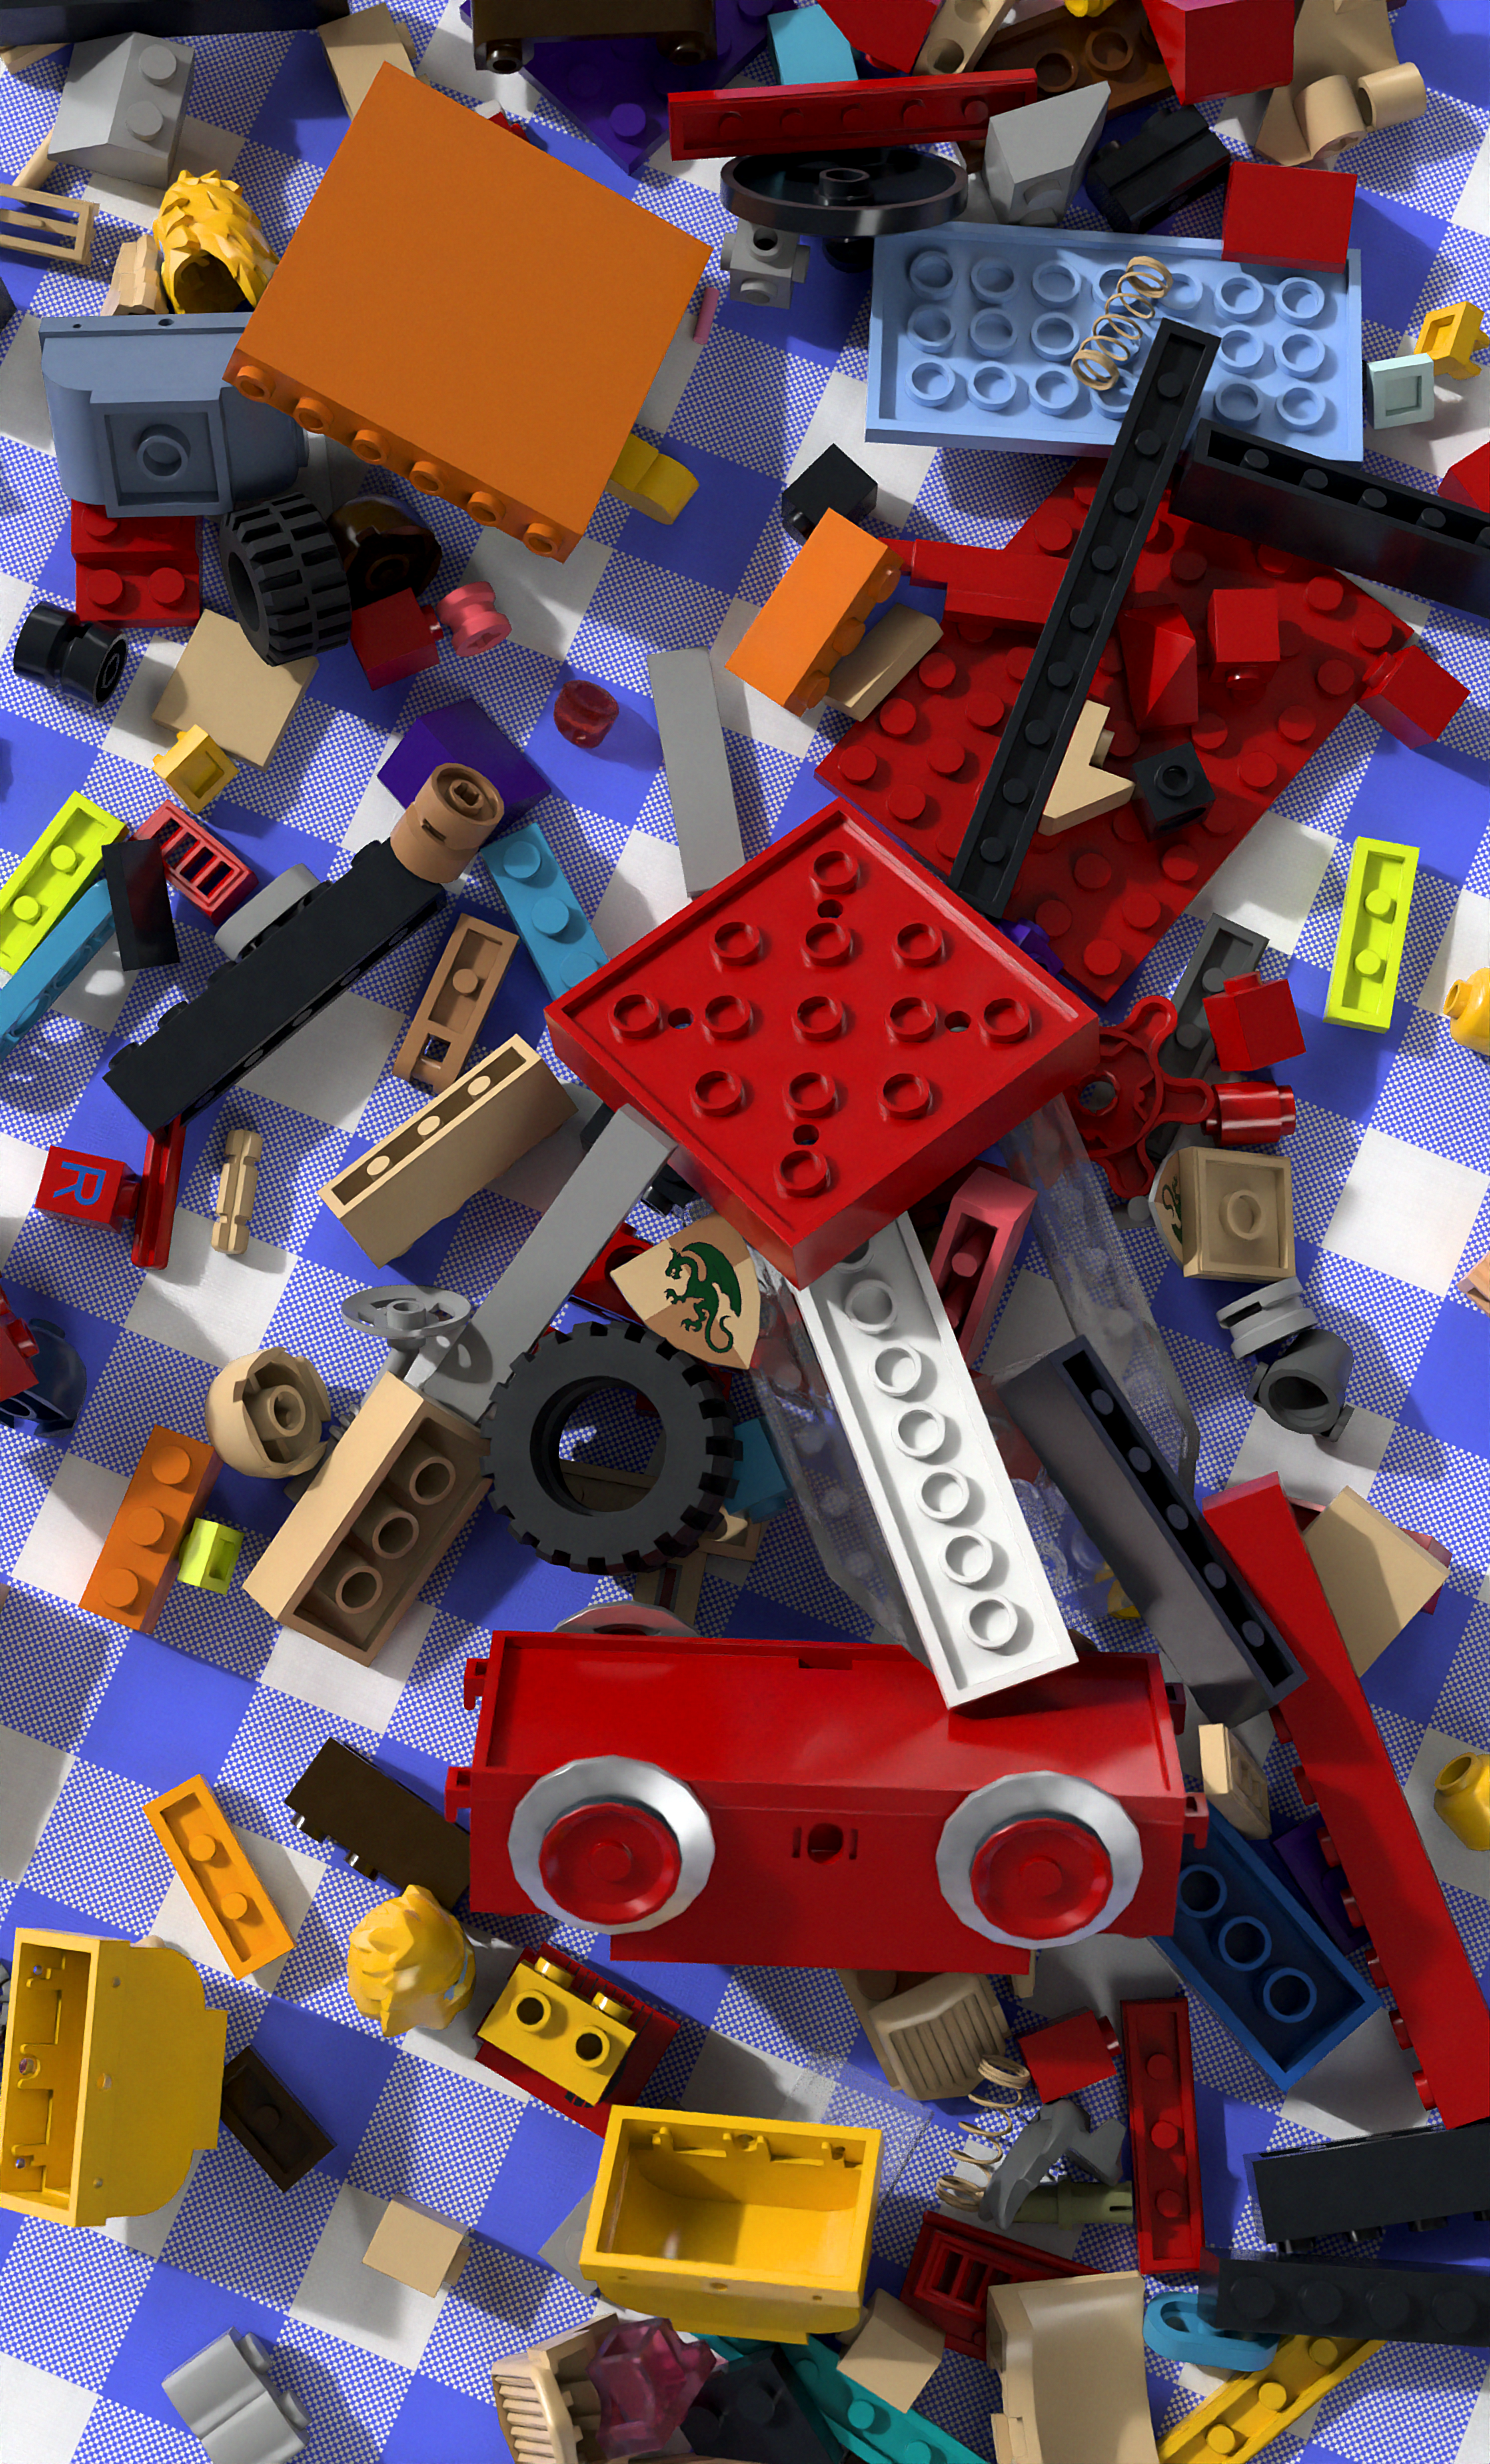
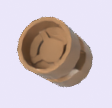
M444 763L435 768L415 797V801L411 802L391 831V847L400 862L418 877L433 883L448 884L459 878L475 856L479 846L483 845L504 815V802L495 786L475 769L459 763Z

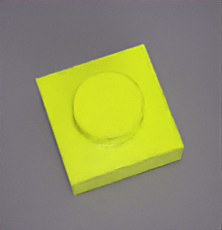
M196 1517L192 1531L186 1535L179 1550L180 1570L177 1581L227 1595L245 1533Z

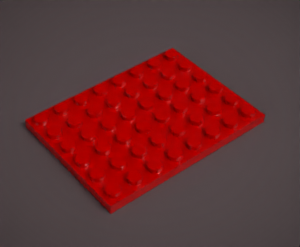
M1081 457L1003 550L1070 559L1109 458ZM1175 463L1119 611L1178 603L1196 639L1199 721L1197 725L1135 734L1115 621L1085 701L1087 699L1110 708L1104 729L1115 733L1102 768L1093 765L1089 766L1127 779L1132 764L1191 741L1216 800L1205 821L1149 843L1130 801L1075 826L1047 836L1037 831L1056 781V775L1002 918L1015 923L1020 917L1026 918L1041 927L1050 936L1047 946L1064 963L1059 973L1102 1008L1106 1007L1353 709L1357 700L1368 687L1362 679L1371 664L1386 651L1390 654L1400 651L1415 632L1413 628L1333 567L1167 513L1174 471L1178 463ZM1277 588L1280 663L1272 680L1264 682L1258 688L1249 690L1229 689L1226 687L1225 682L1208 683L1205 611L1213 590ZM942 620L939 624L944 632L941 638L862 722L857 720L814 770V778L837 797H843L895 843L946 883L1041 637L1039 633ZM1064 754L1063 759H1062V761H1061L1060 767H1061L1062 762H1063V760H1064L1065 754Z

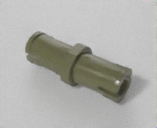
M1058 2175V2182H1040L1035 2189L1029 2192L1019 2207L1012 2223L1058 2224L1059 2230H1072V2224L1085 2223L1126 2224V2226H1133L1132 2181L1117 2182L1112 2187L1102 2182H1072L1071 2175Z

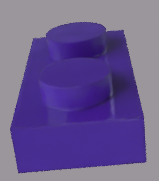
M1318 1810L1269 1841L1329 1939L1346 1957L1371 1941L1366 1925L1354 1929L1349 1919L1340 1890L1348 1888L1350 1885L1342 1864L1330 1868L1324 1856L1316 1829L1324 1827L1326 1824L1321 1811Z

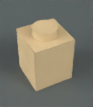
M397 2192L391 2199L361 2263L435 2298L443 2282L455 2287L473 2249L461 2243L469 2226Z
M878 2287L866 2306H862L858 2325L852 2329L836 2333L835 2338L842 2342L836 2369L906 2414L942 2362L946 2331Z

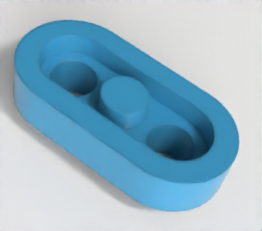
M1167 2291L1154 2296L1148 2304L1143 2325V2337L1153 2351L1166 2359L1253 2372L1265 2369L1275 2358L1281 2334L1215 2329L1197 2317L1198 2294Z

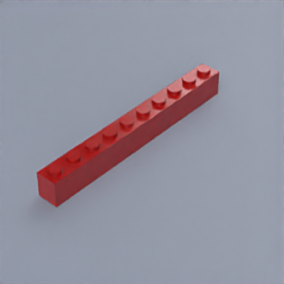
M1275 1471L1202 1498V1512L1205 1520L1309 1677L1307 1681L1278 1704L1268 1709L1281 1745L1293 1741L1302 1765L1293 1767L1292 1772L1305 1806L1318 1803L1326 1826L1316 1829V1833L1330 1868L1342 1864L1350 1887L1340 1890L1352 1926L1355 1929L1366 1925L1374 1948L1364 1951L1373 1980L1378 1990L1390 1986L1398 2008L1389 2011L1388 2014L1402 2051L1414 2047L1422 2069L1412 2072L1423 2106L1426 2111L1438 2108L1446 2130L1490 2116V2010L1279 1473Z

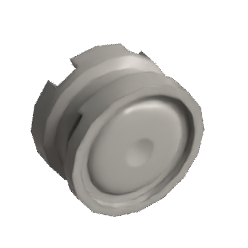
M1297 1276L1269 1285L1215 1313L1221 1328L1229 1329L1234 1338V1342L1230 1347L1236 1360H1242L1262 1352L1265 1348L1282 1343L1319 1323L1313 1308H1305L1300 1298L1304 1289Z

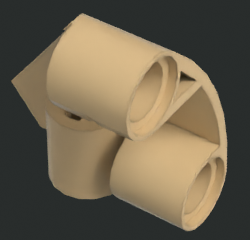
M1304 0L1294 27L1293 80L1288 86L1273 88L1255 142L1254 152L1278 166L1300 167L1342 153L1362 142L1369 133L1421 117L1425 114L1427 97L1422 76L1414 63L1399 64L1391 33L1386 0Z

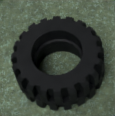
M595 1321L574 1324L572 1332L568 1334L554 1331L539 1339L538 1342L541 1349L534 1355L522 1352L509 1365L516 1374L509 1385L497 1382L489 1398L490 1401L499 1404L494 1421L482 1418L479 1438L490 1440V1456L479 1457L481 1477L493 1479L496 1490L487 1497L495 1514L507 1515L511 1521L507 1531L519 1544L534 1547L536 1549L535 1556L552 1565L568 1567L573 1572L592 1575L630 1576L632 1573L638 1572L651 1573L666 1568L667 1561L675 1557L685 1558L699 1548L697 1539L705 1531L714 1533L725 1516L719 1512V1509L725 1497L734 1499L740 1481L732 1479L734 1461H743V1441L735 1439L733 1425L740 1422L735 1404L726 1401L722 1393L726 1386L715 1370L705 1367L700 1359L689 1355L684 1350L675 1349L666 1342L667 1338L658 1335L654 1331L631 1323L612 1321L606 1325ZM605 1388L630 1389L647 1398L659 1412L666 1434L664 1466L654 1487L639 1503L631 1508L616 1512L597 1511L577 1501L564 1481L559 1462L561 1435L572 1412L587 1397Z

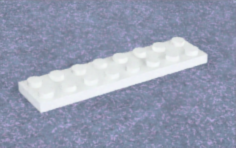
M906 1210L801 1292L791 1283L790 1285L949 1711L1075 1666L1079 1661Z

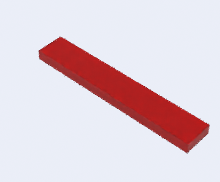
M1030 68L668 93L672 161L985 140L987 139L990 117L1037 103L1038 77L1035 69Z

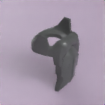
M1057 2098L1045 2103L1029 2124L1024 2126L1004 2161L993 2173L980 2201L978 2218L984 2222L994 2219L995 2225L999 2229L1007 2230L1029 2192L1038 2186L1051 2165L1056 2164L1062 2155L1094 2179L1106 2185L1115 2186L1123 2175L1121 2151L1127 2128L1114 2117H1110L1094 2132L1090 2133L1091 2115L1080 2105L1065 2098Z

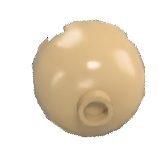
M277 1346L263 1349L229 1362L210 1384L206 1396L205 1426L210 1443L215 1447L216 1453L223 1462L246 1476L279 1479L301 1474L313 1469L325 1454L328 1441L319 1442L322 1434V1422L331 1421V1405L325 1384L312 1362L304 1356L292 1357L287 1352H284L288 1348Z

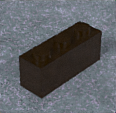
M329 1737L283 1802L296 1811L290 1822L321 1844L328 1835L349 1849L343 1860L359 1873L374 1882L377 1881L382 1873L403 1889L397 1897H402L409 1884L420 1885L430 1890L439 1904L452 1914L470 1888V1832L457 1822H447L443 1812L338 1737Z

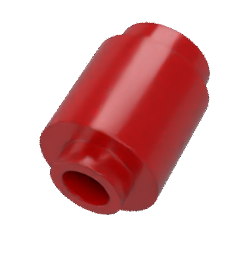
M1273 1079L1211 1085L1215 1095V1107L1207 1120L1200 1123V1128L1203 1136L1212 1135L1217 1148L1278 1143L1281 1136L1294 1134L1296 1107L1290 1085H1276Z

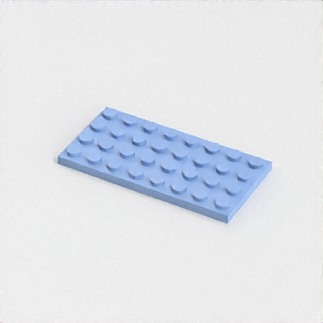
M948 221L941 225L910 233L873 238L864 442L1109 458L1162 318L1165 317L1222 338L1175 463L1179 462L1202 417L1360 470L1363 464L1361 249L1348 248L1344 272L1340 274L1221 261L1222 240L956 221ZM1137 256L1152 257L1164 264L1170 271L1173 279L1170 291L1163 298H1150L1137 292L1130 285L1127 278L1123 281L1121 293H1131L1146 299L1152 304L1155 316L1146 319L1134 315L1123 305L1119 297L1110 303L1109 314H1118L1135 321L1140 326L1143 337L1139 340L1123 337L1115 331L1108 319L1102 320L1096 329L1097 336H1107L1122 342L1128 348L1131 356L1127 361H1118L1109 357L1117 365L1120 373L1117 382L1111 389L1097 390L1086 386L1078 380L1072 371L1071 361L1073 357L1080 351L1081 343L1086 338L1093 336V323L1097 318L1105 315L1104 307L1106 300L1112 295L1118 294V280L1125 274L1130 260ZM1140 264L1133 266L1134 272L1151 274L1159 278L1165 286L1167 285L1165 278L1155 269ZM1136 275L1145 284L1162 288L1156 281L1148 277ZM1123 297L1128 305L1137 312L1144 315L1151 314V309L1145 303L1135 298ZM1111 318L1113 323L1123 332L1131 336L1139 335V331L1132 324L1125 320ZM1099 339L1100 343L1109 352L1119 357H1126L1125 350L1111 341ZM1095 340L1085 345L1084 350H1096L1105 354ZM1082 359L1078 360L1079 367L1090 378L1099 382L1109 383L1092 375L1085 367ZM1085 359L1095 372L1111 379V375L1103 366L1095 361Z

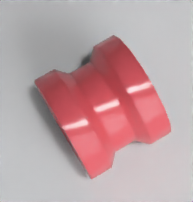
M486 581L470 583L452 591L439 601L435 607L441 624L450 626L453 632L451 644L457 656L469 657L487 651L502 642L512 631L511 624L506 615L497 612L494 606L495 593L490 583Z

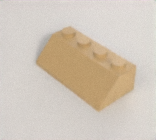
M387 1370L241 1587L276 1621L369 1668L492 1485L493 1479L481 1477L479 1457L490 1456V1440L479 1438L480 1429L430 1395Z

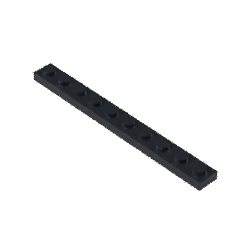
M1165 317L1162 318L946 882V886L982 917L998 924L1001 922L1222 341L1221 337Z

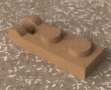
M461 913L397 1055L392 1070L393 1076L409 1083L414 1078L433 1085V1093L439 1095L464 1075L468 1060L521 944L520 936ZM430 1038L450 1046L443 1062L424 1055Z

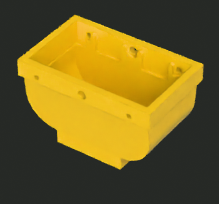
M16 1928L0 2096V2207L74 2228L106 2226V2218L143 2216L162 2208L176 2195L183 2185L191 2166L193 2150L217 2149L228 2010L205 2006V1993L199 1973L191 1961L184 1955L173 1949L130 1943V1940L48 1928ZM26 2058L28 2065L26 2070L21 2073L19 2071V2064L21 2060Z
M612 2105L579 2259V2266L584 2280L596 2281L601 2293L622 2307L651 2316L670 2318L673 2330L679 2332L808 2345L810 2333H837L854 2328L860 2321L885 2151L882 2129Z

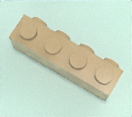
M516 1033L316 1193L374 1265L381 1269L392 1259L405 1254L418 1238L442 1219L454 1215L467 1199L492 1179H496L508 1172L517 1159L541 1140L557 1133L563 1123L577 1113L579 1109L543 1058Z

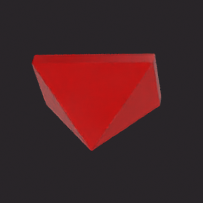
M1178 603L1119 611L1115 621L1135 734L1197 725L1199 716L1196 639Z

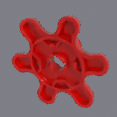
M1068 989V990L1071 991L1076 997H1078V998L1080 999V997L1078 996L1077 993H1075V992H1073L1072 990ZM1150 995L1142 998L1135 1004L1130 1015L1120 1024L1110 1027L1099 1026L1101 1062L1030 1116L1034 1126L1032 1139L1027 1147L1018 1154L1014 1162V1174L1019 1184L1037 1192H1042L1050 1189L1057 1183L1061 1173L1067 1166L1077 1161L1089 1160L1096 1162L1104 1168L1108 1176L1110 1188L1115 1195L1123 1200H1131L1136 1196L1145 1197L1150 1194L1156 1175L1155 1167L1146 1153V1141L1150 1133L1157 1126L1168 1122H1178L1185 1125L1199 1124L1207 1120L1215 1107V1095L1210 1085L1197 1078L1172 1077L1165 1073L1159 1064L1158 1055L1160 1047L1174 1033L1178 1025V1013L1175 1005L1169 999L1160 995ZM1099 1081L1109 1083L1114 1087L1115 1097L1112 1098V1101L1106 1107L1093 1113L1081 1105L1080 1097L1087 1085Z

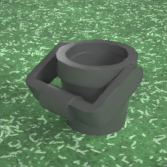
M1308 1329L1300 1332L1281 1358L1275 1361L1269 1369L1268 1364L1260 1361L1244 1396L1253 1404L1263 1408L1272 1420L1285 1429L1300 1434H1315L1327 1441L1337 1442L1355 1409L1347 1404L1344 1406L1346 1399L1345 1391L1354 1363L1352 1350L1345 1340L1335 1333L1323 1329Z

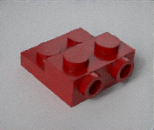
M71 498V554L76 562L75 613H78L81 618L82 626L94 620L115 629L197 626L203 614V515L107 518L105 505L83 503Z

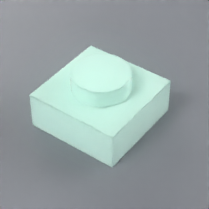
M1427 353L1366 363L1367 421L1374 430L1434 420V361Z

